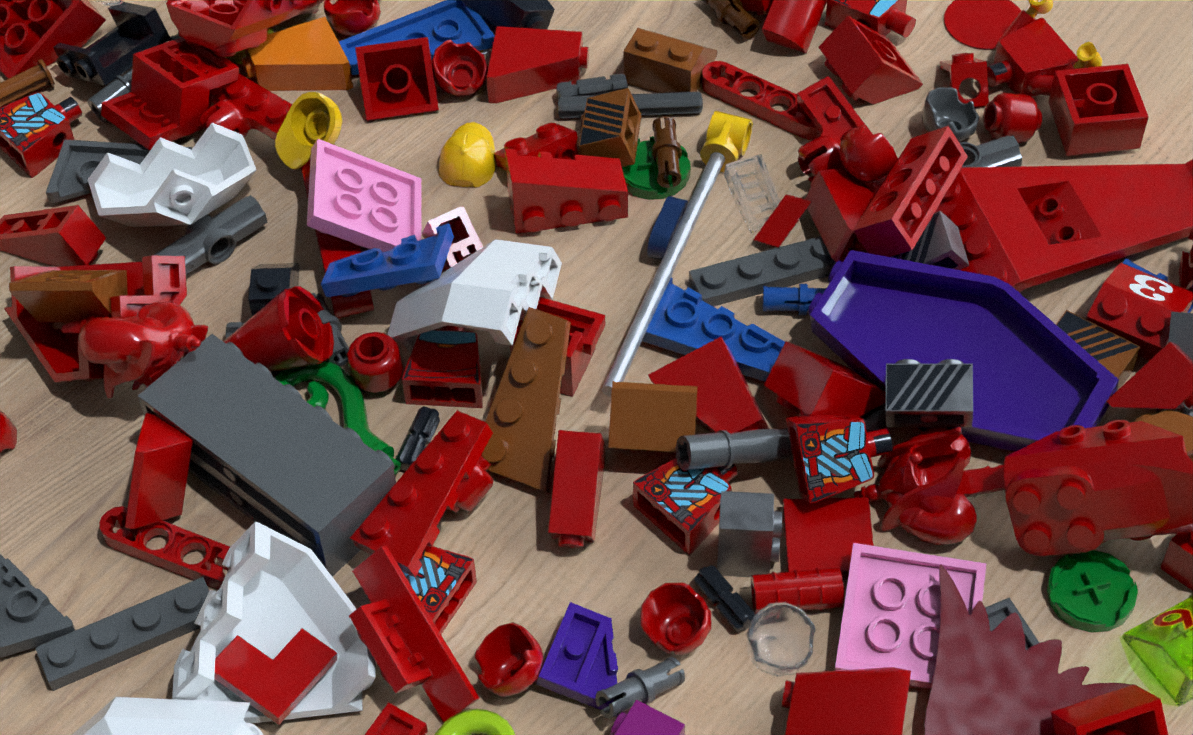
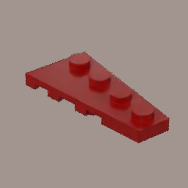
M457 410L350 537L355 546L372 555L381 546L387 545L401 570L416 578L422 567V563L419 561L420 556L426 546H433L440 533L437 525L446 509H453L459 498L456 490L462 478L470 477L493 434L487 422Z

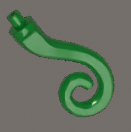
M323 361L317 365L279 371L274 379L283 385L290 384L293 387L301 382L314 380L308 384L307 390L310 398L306 401L313 407L318 405L325 409L329 400L326 388L319 382L332 387L341 399L343 428L349 427L360 436L363 443L374 451L381 450L386 453L394 463V474L398 473L401 463L394 459L393 447L370 431L362 393L347 371L334 363Z

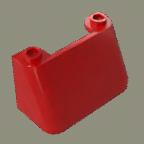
M883 667L796 673L795 682L786 680L781 707L790 709L785 735H902L911 670Z

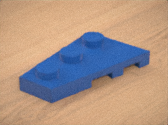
M450 224L436 227L437 235L417 241L415 235L401 239V244L386 252L373 248L331 262L321 282L325 296L341 295L343 297H350L362 291L373 289L386 291L398 285L415 282L417 284H427L434 279L440 278L454 238Z

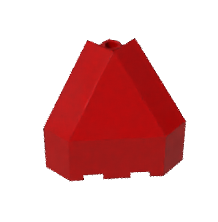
M151 255L142 257V262L62 267H10L11 282L48 270H127L128 296L110 297L111 318L137 316L138 311L142 307L158 301L173 302L180 305L187 296L185 256ZM11 294L12 307L4 309L54 382L104 379V364H93L83 356L78 346L79 333H62V329L52 328V322H37Z

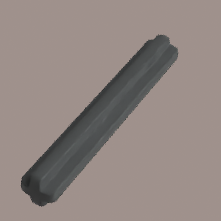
M700 92L632 94L642 116L699 114L703 109V98ZM593 96L560 97L558 99L559 117L562 119L581 118V115L585 113L587 98Z

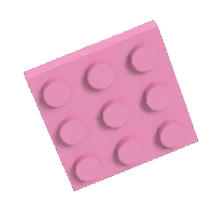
M317 139L311 149L307 226L319 232L352 242L357 246L368 249L378 248L382 252L393 249L401 244V239L415 235L417 241L421 240V178Z
M853 543L835 670L883 667L911 670L909 686L931 689L940 633V564L954 581L968 613L971 615L977 602L983 599L986 563Z

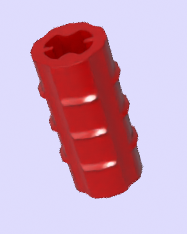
M816 568L815 570L797 571L795 569L792 572L775 573L773 571L768 574L751 575L753 611L756 615L770 613L778 615L782 612L797 611L800 613L805 610L819 609L822 611L829 608H841L844 604V585L840 568Z

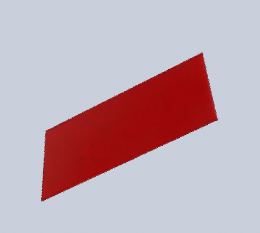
M786 194L753 240L779 248L812 201Z

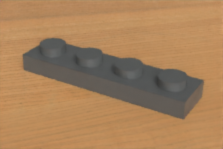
M820 236L689 271V282L692 289L702 295V301L714 307L763 294V286L789 287L829 276L836 262L832 259Z
M201 577L35 647L52 691L201 628V626L194 623L209 593L204 578Z

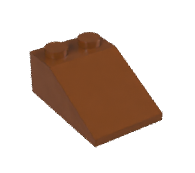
M48 270L9 282V291L37 322H52L53 329H62L63 325L90 316L95 318L107 316L111 318L110 297L128 296L127 270Z

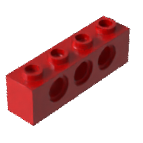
M949 126L913 137L906 145L853 230L859 242L868 253L891 257L911 251L915 247L968 157Z

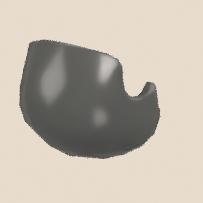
M938 87L929 91L922 111V121L928 132L949 126L958 142L969 138L975 133L980 118L974 109L973 101H969L966 104L962 103L958 98V91L954 88Z

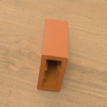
M326 17L267 34L265 42L259 44L256 48L245 49L246 57L241 58L247 78L254 77L258 85L269 91L349 90L353 88L349 61Z

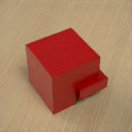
M539 297L537 310L566 319L571 323L565 373L561 379L560 394L573 397L605 328V315ZM519 320L513 345H510V354L512 353L513 347L515 345L516 339L523 323L522 320Z

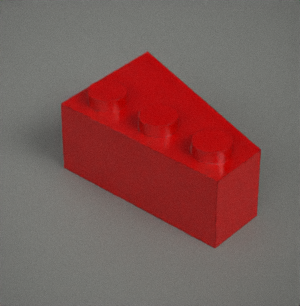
M505 149L509 204L516 234L628 218V190L620 158L574 155L573 160L552 158L551 152H539L538 157L517 155L516 149Z

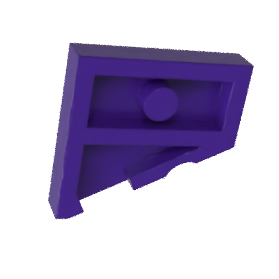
M570 602L536 684L599 710L613 703L614 700H610L597 707L595 700L597 691L617 684L618 665L612 644L614 639L612 618Z

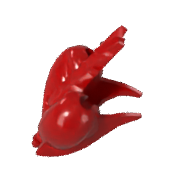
M158 301L142 307L138 311L137 316L126 318H109L107 316L95 318L90 316L63 325L62 333H79L78 346L83 356L93 364H104V389L107 398H112L116 386L125 382L134 381L133 391L138 390L142 384H145L146 387L150 386L189 352L195 351L200 347L201 342L206 338L208 326L194 325L193 319L185 307L173 302Z
M933 427L914 435L906 442L893 446L892 453L881 455L877 466L886 469V471L882 475L879 484H870L866 488L862 486L861 491L854 493V498L869 497V501L885 499L888 502L890 508L882 519V530H890L901 526L908 533L926 543L936 545L955 544L964 541L974 532L977 515L975 508L967 497L975 498L981 494L1005 490L1004 465L993 468L986 466L979 469L964 470L970 463L971 450L968 440L961 433V427L954 429Z

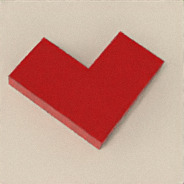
M302 628L272 660L237 635L215 658L214 679L244 701L251 702V706L280 725L337 661V652Z

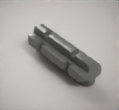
M620 73L610 75V79L601 76L576 80V84H572L571 81L561 82L556 86V93L558 99L566 96L601 95L628 88L625 74Z

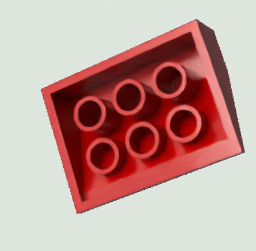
M0 0V71L9 79L38 65L37 61L40 59L48 66L57 61L58 58L53 46L63 43L80 48L83 47L106 19L88 0Z

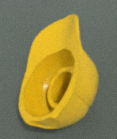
M318 92L304 93L295 100L275 139L277 154L289 168L293 170L299 169L311 159V149L317 139L335 144L340 135L343 121L338 106L330 98Z
M475 122L466 123L456 129L445 142L440 154L438 173L446 184L476 188L491 180L496 168L493 154L495 147L493 137L486 127Z

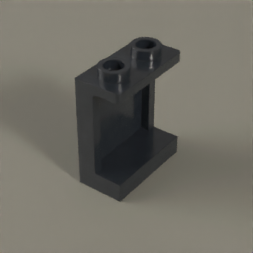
M117 1L108 8L117 25L116 28L87 48L63 43L53 46L58 56L57 64L59 68L69 77L104 86L107 85L116 76L121 75L132 67L133 54L169 41L168 38L170 36L156 8Z

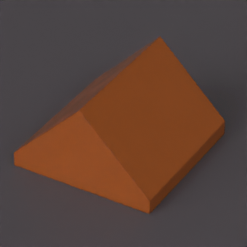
M612 381L608 448L676 452V443L680 436L696 435L697 387Z

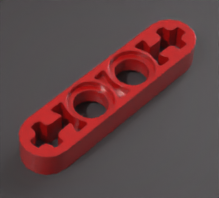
M713 61L704 66L702 70V88L710 96L801 138L814 140L821 135L820 131L797 102V94L727 62ZM745 89H752L758 92V94L747 97L740 94V92ZM782 103L787 105L789 109L777 111L771 108V106Z
M114 507L101 517L99 522L100 531L107 546L193 581L203 577L207 586L216 590L220 589L225 578L223 569L229 570L222 563L230 546L165 521H159L136 529H123L122 527L126 523L128 507ZM114 527L120 528L116 533L113 531ZM163 535L169 538L168 543L161 549L152 550L146 547L147 542L154 536ZM199 549L206 552L205 558L197 564L183 562L184 556L192 550Z

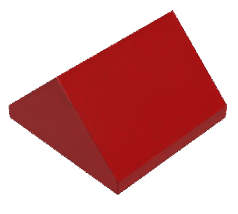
M428 37L355 47L366 120L439 110Z
M145 413L135 450L125 528L136 529L182 515L193 439L154 414Z

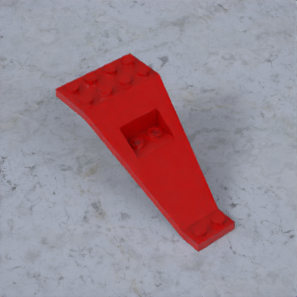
M1193 159L1185 164L964 167L958 172L935 213L941 211L959 229L969 266L961 269V271L996 277L1010 284L1018 292H1021L1038 284L1188 237L1193 228ZM1057 206V208L1054 211L1047 212L1051 208ZM1073 234L1070 239L1064 240L1066 236Z

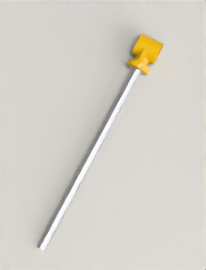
M719 111L713 113L707 130L706 142L700 151V157L706 167L602 387V392L606 396L611 397L612 381H624L719 172L732 170L736 165L738 155L743 156L751 138L752 119Z

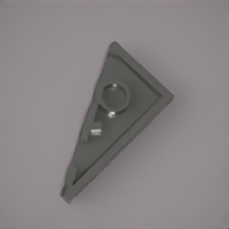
M64 140L46 190L49 203H56L91 193L88 178L107 152L141 164L150 150L141 144Z
M0 554V658L35 648L75 631L72 620L67 615L64 617L50 603L49 598L40 589L35 588L26 575L8 558L5 559Z

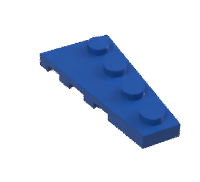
M445 0L341 40L339 44L349 61L351 74L357 75L359 70L355 47L428 37L432 60L435 49L446 40H452L456 44L470 42L473 48L480 51L493 47L495 35L481 16L462 1Z
M671 278L642 341L686 355L722 337L731 350L742 374L766 382L785 341L755 324L747 326L734 318L735 313L723 306L719 309L702 301L700 293L689 287L686 290L672 284L673 278Z

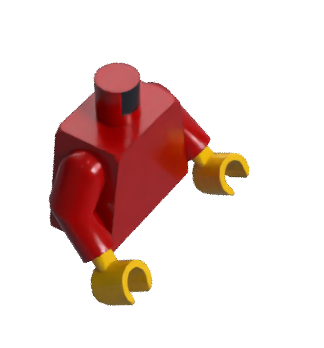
M1028 0L1031 6L1027 11L1022 10L997 42L994 64L987 66L988 84L991 87L1007 83L1015 94H1025L1031 97L1038 95L1050 96L1055 71L1102 66V57L1092 42L1082 44L1075 55L1043 17L1035 18L1037 14H1046L1051 11L1053 0H1042L1041 2H1038V0Z

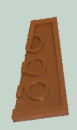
M529 307L485 421L493 434L481 456L491 464L488 468L489 471L550 493L552 457L554 458L556 440L554 435L557 415L560 413L561 398H559L561 379L565 373L571 323L566 319Z

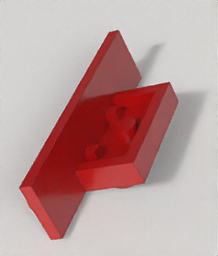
M387 545L381 546L352 570L371 603L360 606L349 617L357 629L360 640L368 647L380 667L382 677L390 684L395 694L421 685L439 716L445 722L476 702L479 696Z

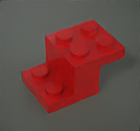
M182 37L133 54L131 92L102 102L101 115L145 148L151 150L160 137L168 141H174L204 129L206 124L204 123L200 126L198 119L208 109L210 90L238 80L239 67L225 57L214 54L211 49L186 43Z

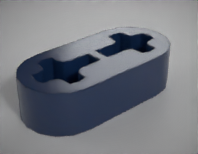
M672 196L666 198L649 238L648 257L658 260L663 259L686 210L687 200Z

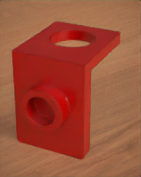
M974 53L952 54V60L940 61V69L950 72V88L958 91V98L962 103L966 104L969 101H973L974 107L986 106L988 104L987 61L974 58ZM967 78H974L979 83V92L972 99H964L959 92L961 82Z

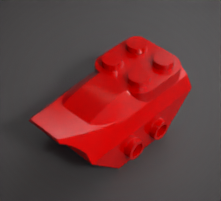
M168 0L166 5L170 18L178 29L179 36L184 38L186 43L206 47L221 57H232L236 52L247 48H256L259 44L267 40V31L274 26L293 17L317 13L319 11L318 7L324 0Z
M1114 420L1106 423L1104 426L1090 428L1073 425L1054 432L1005 457L1004 483L1006 504L1016 540L1019 546L1029 554L1049 556L1088 552L1111 540L1130 538L1131 540L1141 541L1157 535L1193 532V461L1187 455L1182 435L1144 421L1129 423L1126 420Z

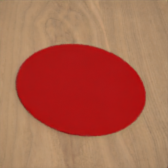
M954 0L945 11L944 23L948 32L961 43L979 49H996L997 42L1019 15L1021 9L1010 0Z

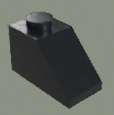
M299 263L259 264L251 269L248 301L252 316L283 290L298 286Z

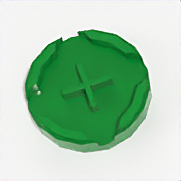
M654 136L650 137V140L640 142L639 138L635 164L622 167L628 192L636 197L654 200L676 195L686 187L690 178L691 166L688 153L683 146H681L682 156L679 159L681 182L673 187L672 175H669L670 188H665L657 182V162L654 161L652 156V146L655 143Z
M1091 550L1071 556L1067 554L1061 557L1051 569L1046 592L1050 606L1061 620L1073 628L1094 633L1111 631L1123 625L1133 613L1138 589L1136 581L1134 584L1130 576L1131 571L1122 561L1109 553Z

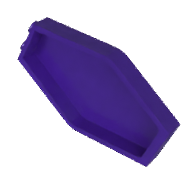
M850 250L843 262H836L828 278V287L823 294L817 293L808 309L812 332L856 373L885 391L886 364H895L899 360L912 359L920 362V364H938L942 360L955 359L962 361L963 364H973L972 427H961V433L971 443L1016 452L1068 426L1098 427L1110 407L1106 401L1117 391L1119 379L1010 284L993 276ZM916 427V428H918V429L924 431V430H926V429L933 428V427Z

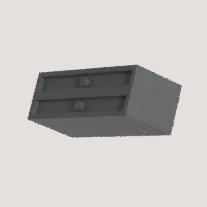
M214 334L207 337L201 342L199 348L189 352L138 395L144 416L145 413L154 414L193 439L188 469L190 473L254 522L256 521L310 548L332 577L360 551L350 537L396 484L395 466L386 453L381 450L374 451L368 447L354 430L349 427L344 429L332 420L325 409L318 405L315 407L303 400L300 393L293 386L281 384L273 378L270 371L264 365L252 363L244 357L241 350L232 342L225 343Z

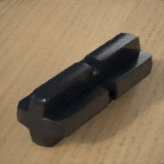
M423 406L418 410L409 429L411 434L406 435L396 456V460L401 463L400 470H407L426 448L425 445L431 442L440 422L439 412L436 409Z
M710 565L701 568L694 578L695 584L713 605L719 604L716 606V609L737 632L751 627V624L756 619V614L737 592L731 593L733 587L715 566Z

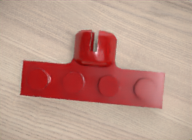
M238 74V80L210 90L209 101L214 103V105L200 115L198 124L201 126L205 123L206 131L211 123H215L242 134L243 137L247 136L249 130L256 129L275 140L292 104L245 76Z
M829 76L797 93V102L821 133L819 137L799 147L798 150L799 156L797 159L804 175L813 174L812 177L808 178L811 183L819 171L844 167L839 156L840 139L846 131L864 125L866 129L863 131V134L868 136L873 134ZM888 174L876 182L867 183L859 181L876 195Z

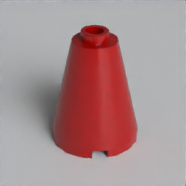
M300 286L283 290L223 341L235 344L245 358L254 364L261 363L270 373L320 364L331 357L334 349L333 331L330 322L323 324L318 312L324 309L309 291Z

